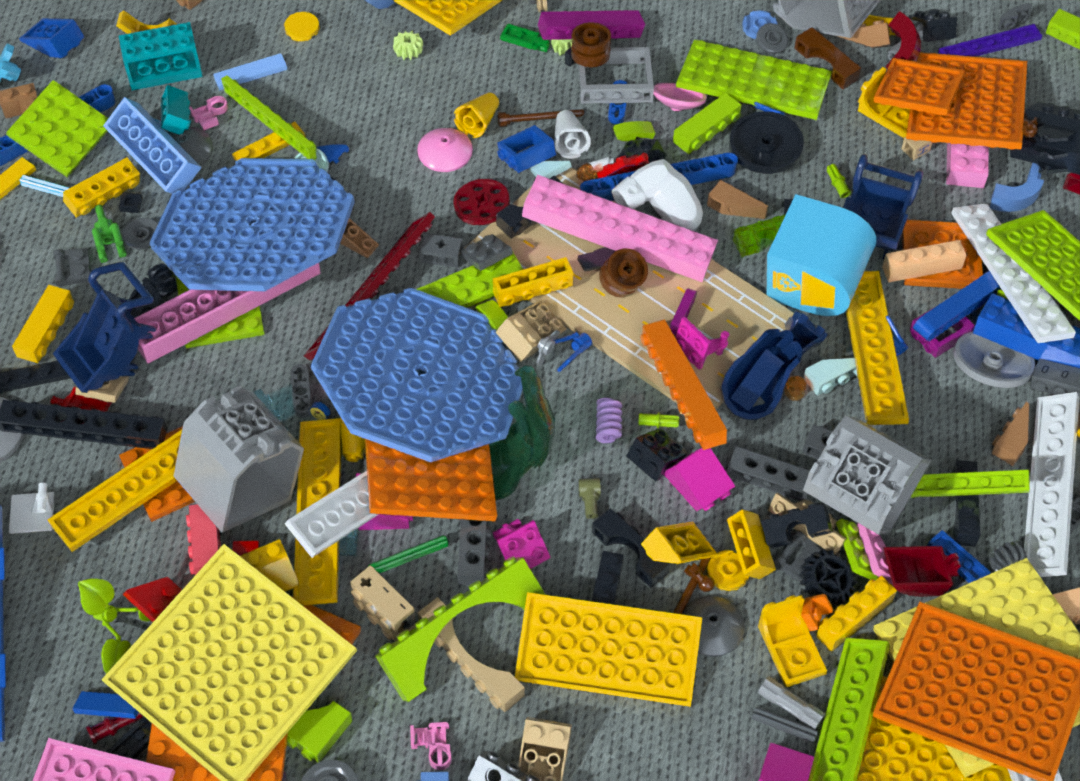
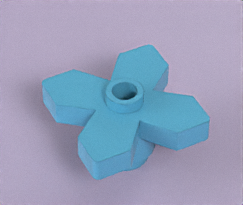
M8 43L0 56V81L1 78L8 81H16L21 72V68L17 67L18 65L9 61L13 54L14 46Z

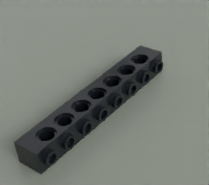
M15 399L11 401L3 400L0 407V430L4 432L153 449L164 442L167 433L165 420L157 416L145 417L138 414H121L116 411L103 412L97 409L86 410L79 407H61L56 404L27 403Z

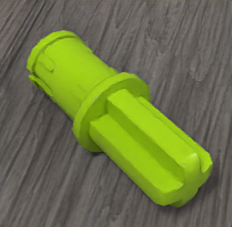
M835 164L828 165L826 169L832 180V186L837 189L841 199L849 197L851 191L845 182V177L840 174Z
M660 412L658 414L639 413V426H657L658 429L659 427L677 428L679 427V416L662 415Z

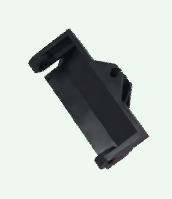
M1037 102L1028 107L1024 113V119L1027 118L1031 122L1034 117H1037V134L1034 137H1026L1023 134L1022 148L1010 149V157L1035 163L1041 172L1047 169L1048 174L1071 172L1080 175V110L1043 102Z

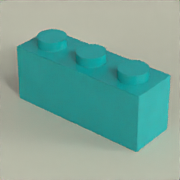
M167 85L160 99L161 128L180 135L183 134L184 130H188L191 123L189 119L190 100H188V92Z

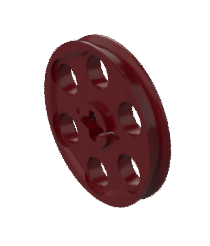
M477 179L466 183L458 189L454 196L453 204L456 215L463 222L471 225H487L496 222V213L510 205V198L507 188L502 183L492 179ZM477 187L483 188L480 191H474V189ZM493 190H500L497 194L491 193ZM463 197L469 198L466 201H460V199ZM497 203H504L503 206H495ZM466 210L472 211L470 214L463 213ZM483 213H489V214H490V215L487 216V217H482V216H481Z

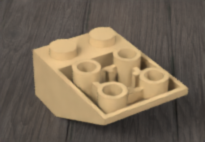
M541 300L508 317L498 328L496 334L522 362L539 351L537 346L543 337L550 336L555 330L560 331L561 334L566 330V327Z
M527 717L518 764L520 771L526 775H533L540 781H563L572 724Z

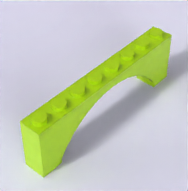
M514 556L508 558L503 562V567L500 569L495 568L486 574L487 578L480 582L478 580L468 587L470 590L464 594L459 593L452 597L450 604L436 608L433 611L434 615L428 619L425 617L415 624L416 627L414 629L400 633L397 636L398 640L391 644L389 642L379 648L380 652L375 657L402 700L409 702L426 690L424 676L430 649L442 628L457 614L467 608L487 602H505L525 610L527 592L546 595L524 558H515Z
M334 701L328 706L306 711L289 730L287 746L292 749L296 747L301 750L302 756L309 761L314 759L320 762L351 724V713Z

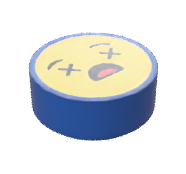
M314 402L309 409L310 414L318 420L328 419L331 414L329 408L321 402Z

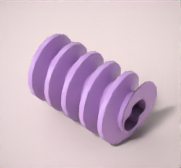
M611 398L597 400V441L612 443L615 439L622 436L620 431L622 429L620 424L622 422L620 417L622 415L621 402Z

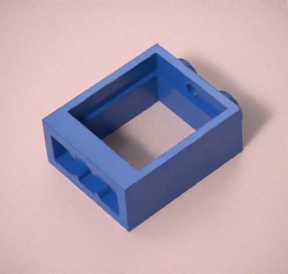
M536 125L497 142L499 149L497 153L500 160H504L510 168H513L518 173L556 155L553 139ZM531 145H534V146H532V147H530V148H528V149H526V150H524V151H522V152L516 154V152H518V151H520V150H522V149H524V148H527V147H529V146H531Z

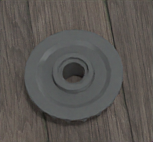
M324 760L310 767L301 781H358L354 770L346 763L338 760Z

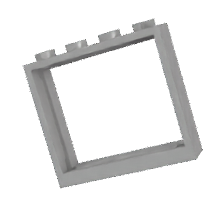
M650 47L611 48L610 58L605 63H645L647 84L586 85L585 67L578 64L581 104L653 102L654 85Z

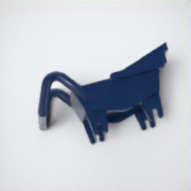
M862 154L853 177L852 189L854 191L851 197L846 198L842 208L857 214L872 227L876 235L875 247L885 249L884 260L886 253L897 249L909 215L906 212L908 206H911L916 198L922 182L923 171H916L915 176L868 163V156ZM866 169L912 183L910 191L862 177L863 171Z
M124 262L97 267L90 272L88 282L97 293V296L89 314L87 312L83 313L78 324L53 353L81 393H88L89 390H98V388H102L105 381L115 380L120 376H134V371L130 370H136L138 366L130 362L137 354L139 339L152 338L153 335L148 332L156 331L154 326L138 323L129 313L132 311V308L153 303L154 299ZM121 270L142 298L129 300L117 297L115 294L104 290L96 279L100 275Z

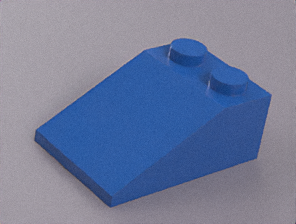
M42 18L22 35L19 40L49 57L63 58L68 55L69 50L80 44L84 35L74 19Z

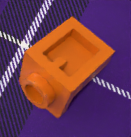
M825 594L805 598L801 616L809 631L818 630L822 615L832 613L833 607Z

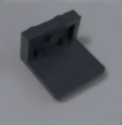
M929 9V12L926 13L924 11H915L914 14L908 15L910 20L923 23V41L925 42L956 38L957 16L950 15V12H939V9Z
M658 139L628 141L617 158L621 156L629 158L633 155L646 153L648 161L651 163L665 159L667 155Z
M655 429L636 437L626 457L656 482L661 479L670 463L684 458L687 452L679 443L672 440L665 431Z

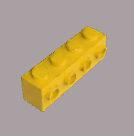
M126 157L63 192V202L76 218L81 215L84 216L95 206H103L111 198H117L124 191L135 188L140 182V173Z
M567 257L493 278V292L499 307L509 306L519 301L529 300L539 295H546L550 292L573 286V270Z
M52 285L47 286L12 345L18 358L39 363L41 358L46 355L47 348L51 341L55 339L57 330L63 325L68 311L73 308L74 300L70 290Z
M883 576L876 580H870L861 593L858 591L854 593L849 599L850 602L845 606L841 604L835 609L834 615L830 618L825 617L820 621L816 637L831 652L893 602L897 590Z

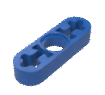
M617 80V81H615L613 84H628V83L625 82V81H623V80ZM610 103L608 112L610 123L614 125L623 123L627 103L621 105ZM615 111H619L618 117H614Z

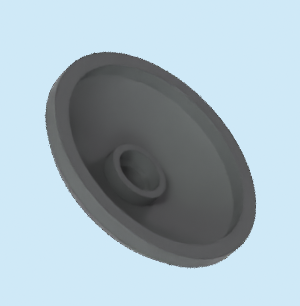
M189 127L188 130H184L183 134L180 135L168 132L200 166L211 157L213 142L204 130Z
M703 596L693 600L685 607L682 615L702 617L698 654L709 657L723 656L732 652L742 641L745 630L744 619L739 609L730 601L717 596ZM710 618H715L717 621L712 622Z

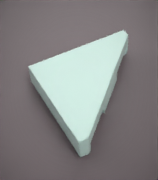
M543 161L528 169L536 177L540 175L549 179L570 169L572 166L570 161Z

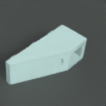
M855 359L821 360L806 368L803 379L817 396L822 393L827 394L835 386L846 384L855 375L858 377Z

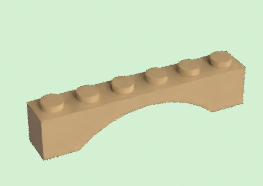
M438 597L418 612V620L425 617L428 619L434 615L433 611L436 608L446 605ZM452 619L442 628L434 643L439 648L442 646L447 651L446 655L453 663L457 662L461 666L460 669L467 678L471 676L475 681V686L481 693L486 692L488 694L490 702L496 709L501 708L506 712L525 696V687L510 672L488 667L475 660L466 652L455 634Z

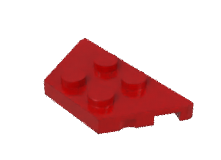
M167 576L127 589L123 595L148 619L154 622L182 589Z

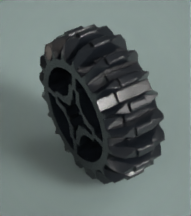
M825 549L814 552L805 559V563L800 567L802 572H800L799 577L803 578L800 581V585H805L803 593L808 592L810 594L809 597L825 594L833 608L844 604L856 590L853 587L857 583L853 579L856 573L851 572V565L846 563L847 558L841 559V553L834 555L833 550L826 552ZM831 576L833 577V578H831L830 580L827 579V580L823 581V579H825V578H829V577H831Z

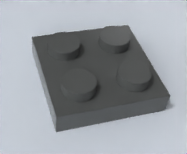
M493 234L487 235L480 241L469 244L466 248L460 250L461 256L480 271L513 254L512 248Z

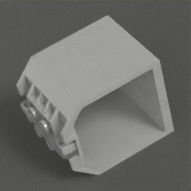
M778 0L779 3H774L773 8L774 12L794 29L806 31L813 27L817 32L851 38L880 0Z
M238 386L231 389V393L223 394L218 401H216L214 396L205 399L184 421L174 477L223 533L291 501L304 448L253 392Z
M845 415L826 442L827 445L818 461L812 466L803 491L878 535L890 533L932 460L864 421Z

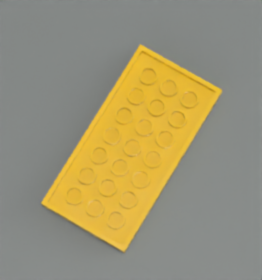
M527 592L515 678L519 682L691 707L702 617Z

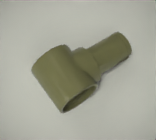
M600 478L579 479V497H582L585 503L586 518L595 519L598 517L597 500L601 496Z

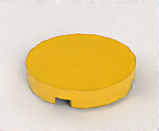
M296 12L290 15L284 23L286 35L290 36L294 41H308L312 39V36H316L320 29L317 17L309 12Z
M719 551L715 557H711L708 563L707 574L714 579L715 586L721 590H738L748 581L749 576L744 575L738 554L734 553V551Z

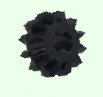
M163 263L157 264L149 269L148 279L162 298L176 292V280L167 265Z

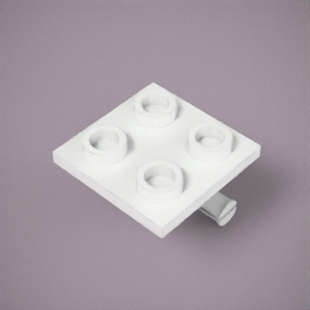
M47 483L38 484V493L12 495L9 522L10 534L52 531V527L47 519L52 517L54 513L55 493L47 492Z

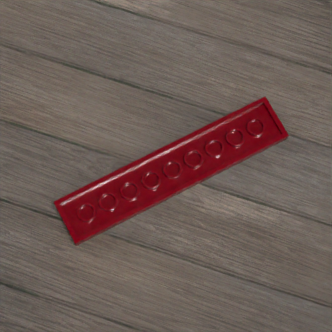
M431 212L412 222L345 304L346 307L355 305V302L372 299L379 290L377 288L379 285H384L390 278L388 274L391 271L394 272L400 266L399 261L401 258L404 259L410 254V247L412 245L415 246L422 239L420 235L423 231L427 232L433 225L431 222L435 216ZM328 326L303 355L308 360L314 359Z

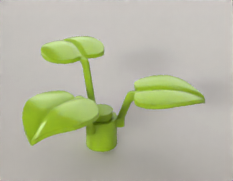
M97 578L85 579L78 582L81 604L84 611L89 615H93L96 620L103 621L102 625L107 627L116 637V640L108 639L102 648V665L107 674L132 646L129 641H121V636L109 624V622L116 619L117 612L139 611L140 620L146 622L151 620L137 607L118 608L109 605L108 603L114 598L115 592L113 586L108 581Z

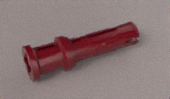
M139 712L136 719L105 717L104 721L92 727L88 725L86 729L95 745L97 741L109 735L114 736L117 730L142 719L144 716Z

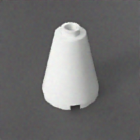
M563 110L556 117L555 150L564 158H578L581 156V153L589 150L591 138L573 112Z

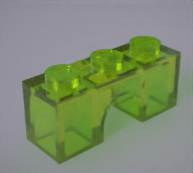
M785 215L775 216L772 219L758 221L754 224L734 229L733 242L741 257L759 253L760 239L762 238L774 241Z

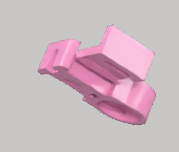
M214 96L206 100L207 105L194 110L192 107H189L194 121L200 123L203 130L219 125L217 117H213L227 111V101L224 97ZM216 103H223V104H224V105H223L222 107H220V108H214V107H212V106H213L214 104H216Z
M447 722L430 723L429 730L428 728H414V725L410 726L411 749H418V746H425L426 748L429 746L430 765L436 770H443L449 767L452 760L450 744H446V729H449V724ZM415 734H417V744H415ZM442 751L448 755V760L443 764ZM435 752H437L438 764L432 761V756Z

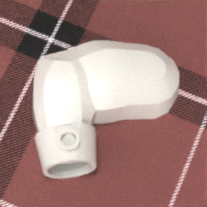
M664 159L653 161L643 166L612 189V194L617 204L635 209L649 201L653 209L664 221L691 231H695L701 224L703 210L691 184Z

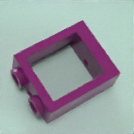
M919 316L912 321L910 333L915 340H918L923 345L927 353H931L936 358L953 348L961 336L973 332L975 325L965 317L952 326L956 330L955 333L940 342L936 338L927 341L913 329L914 324L921 317Z

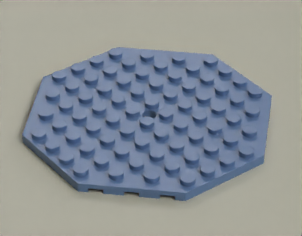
M241 158L235 161L236 165L228 169L223 167L213 172L212 177L206 180L201 178L190 184V188L182 192L178 190L172 193L150 240L151 249L190 290L265 292L337 253L355 201L353 195L347 193L336 180H332L330 175L323 168H319L313 159Z
M413 288L404 289V292L398 294L393 292L381 295L379 299L375 300L366 299L358 301L352 306L346 307L342 305L337 307L311 364L312 371L351 434L428 462L437 461L506 439L527 377L525 372L516 365L517 361L510 350H506L503 346L502 339L496 334V330H493L488 324L489 320L484 314ZM416 370H422L425 374L419 376Z

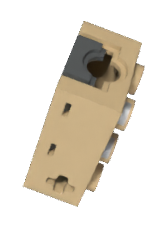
M371 565L351 581L354 605L360 611L364 610L368 614V619L374 625L378 624L382 628V633L389 640L392 638L396 641L400 633L406 630L411 631L416 627L414 608Z

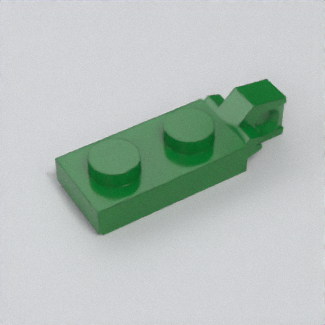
M507 24L500 35V40L531 50L538 49L539 51L547 52L550 48L549 40H543L538 32L512 24Z

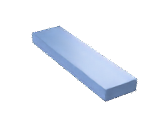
M280 53L215 73L213 76L220 91L224 89L221 78L226 75L232 80H236L238 84H242L287 70V65Z

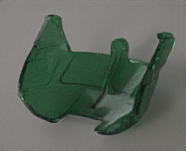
M523 366L515 371V375L521 378L526 407L520 401L515 400L511 402L508 410L517 421L509 428L506 439L489 444L495 501L511 495L516 490L521 477L533 466L534 468H540L544 464L552 448L555 435V417L543 391L541 381L532 366Z

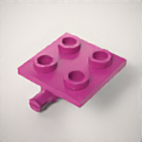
M683 317L675 338L685 356L700 370L703 368L708 355L714 352L716 355L723 354L724 349L728 346L730 334L727 331H723L720 338L708 340L686 317Z
M516 519L509 524H503L502 528L492 532L505 560L513 556L515 558H524L529 568L532 569L551 558L534 520L522 526L520 520Z

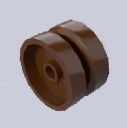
M588 22L580 24L573 29L571 56L577 64L584 67H599L609 60L611 33L606 26Z
M627 248L619 249L601 266L599 279L602 287L615 297L625 298L630 296L646 281L648 265L645 258L639 252Z

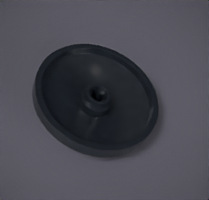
M769 111L754 112L742 117L733 126L729 139L730 151L738 157V163L748 170L762 174L779 173L791 168L800 159L804 146L803 134L798 125L782 114Z

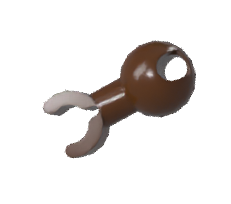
M1034 117L1031 122L1027 118L1024 119V126L1022 128L1024 136L1034 137L1037 134V117Z
M695 563L692 566L687 565L684 573L698 581V587L701 591L708 592L714 589L715 581L711 576L703 575Z

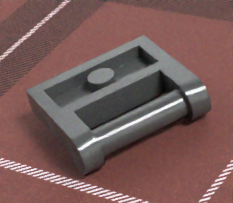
M88 247L65 251L57 249L53 252L54 259L56 260L57 276L55 277V284L57 286L88 282V276L91 272ZM64 259H69L70 276H65Z
M796 531L793 535V544H789L780 556H776L773 562L777 568L800 583L803 578L799 577L800 572H802L800 567L805 563V559L811 556L812 553L824 549L808 539L801 531ZM800 544L805 548L791 565L787 564L786 561Z

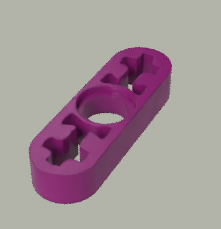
M686 289L674 315L670 329L675 337L681 319L683 317L688 318L697 296L696 290Z

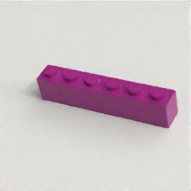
M639 10L541 12L537 24L543 40L571 39L573 29L580 24L588 22L606 26L610 30L611 38H640L645 27Z

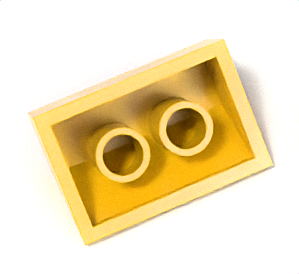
M693 521L656 527L641 543L646 550V554L653 561L681 564L717 555V552Z
M280 539L240 556L284 592L299 586Z

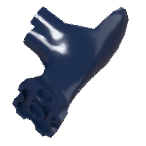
M796 311L785 322V330L781 332L780 329L764 331L759 339L742 356L736 359L726 372L720 387L726 407L734 415L745 420H758L773 413L781 399L784 386L791 371L800 363L801 356L809 349L816 348L827 337L825 329L813 324L804 313ZM759 397L765 402V404L752 407Z

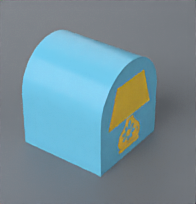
M795 194L767 254V296L780 304L815 315L835 316L844 313L851 303L876 245V235L872 227L863 218L847 209Z

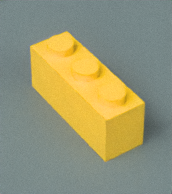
M742 509L729 517L727 522L744 575L762 579L775 571L776 568L769 546L766 543L759 515Z

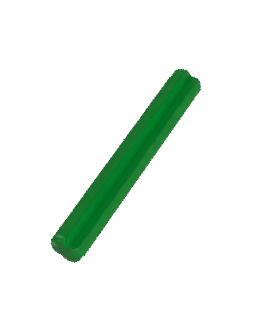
M442 535L370 563L368 567L371 565L380 574L449 546L446 536Z

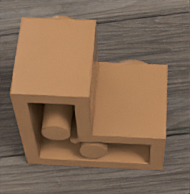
M34 83L0 91V105L5 118L22 115L35 101L38 94Z

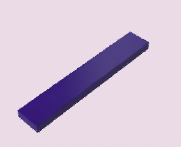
M1035 24L942 47L939 48L938 53L977 57L1041 40L1042 34Z

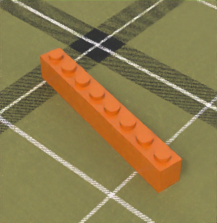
M665 319L643 325V334L640 335L643 346H647L650 359H654L657 372H661L664 385L670 388V395L673 400L677 401L680 414H684L687 427L692 429L695 442L700 443L703 450L726 444L727 429Z

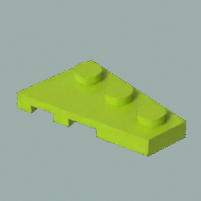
M841 518L836 522L839 534L846 538L843 545L852 571L870 580L878 579L879 577L872 572L857 525L854 522Z

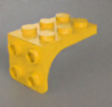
M882 67L879 71L876 70L869 81L863 83L861 87L862 94L858 100V111L904 138L907 135L910 109L881 105L874 102V95L886 73V68Z
M793 595L787 597L782 602L766 604L761 611L758 628L785 688L826 675L827 669L807 625L801 616L804 604L802 595L797 597Z

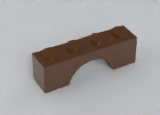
M813 27L796 37L794 49L806 59L815 57L828 61L833 67L831 80L844 90L859 80L861 67Z

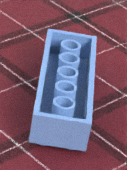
M124 97L103 125L166 192L172 194L178 190L184 191L202 168L161 128L156 120L139 103Z

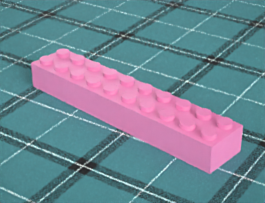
M537 175L524 202L522 217L615 251L622 248L633 249L639 252L645 258V261L700 282H703L718 240L540 175Z
M319 263L265 292L189 290L134 318L140 324L156 328L155 332H148L153 335L152 338L139 339L138 351L149 364L321 274Z

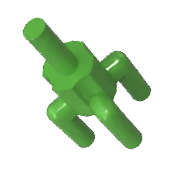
M102 205L95 206L98 221L94 224L92 234L100 262L108 261L104 246L111 243L116 244L120 258L126 257L127 254L118 224L113 223L112 219L105 217Z

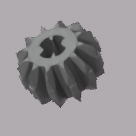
M1015 541L1007 542L1005 545H1000L998 549L994 550V553L989 556V562L992 569L998 571L1028 556L1023 547Z

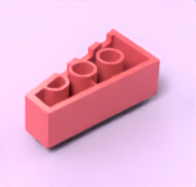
M198 504L190 505L189 515H186L187 526L190 527V530H187L188 542L191 543V546H188V553L190 559L193 560L189 562L191 575H196L221 548L220 530Z

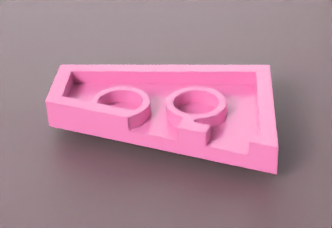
M857 524L873 574L878 577L883 576L893 585L883 549L886 546L881 536L865 526Z

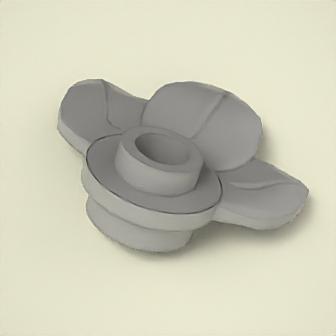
M555 330L550 336L543 337L539 341L537 346L539 348V357L537 359L539 366L543 364L545 356L549 355L555 345L553 340L557 338L560 331Z

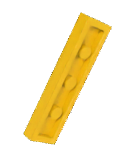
M296 122L291 123L292 127L296 131H300L305 137V133ZM273 132L232 153V157L235 161L241 158L264 159L290 144Z

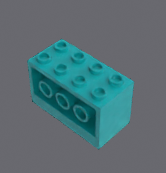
M190 22L118 35L123 62L132 91L203 77Z

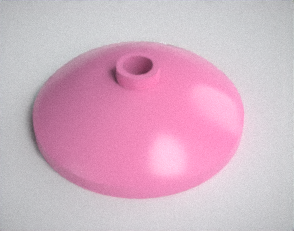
M659 83L654 85V96L674 111L690 110L706 102V94L678 88L676 83Z
M439 128L428 132L421 138L417 151L420 161L429 169L438 172H450L460 169L468 163L472 156L473 148L470 139L463 132L453 128Z

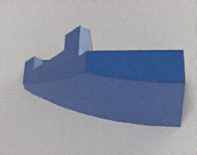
M343 144L316 147V149L321 150L327 156L329 163L333 161L335 164L339 162L338 158L343 152L347 153L349 151V147Z

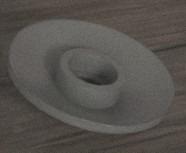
M139 218L129 222L122 233L125 244L137 250L150 248V240L158 223L149 218Z

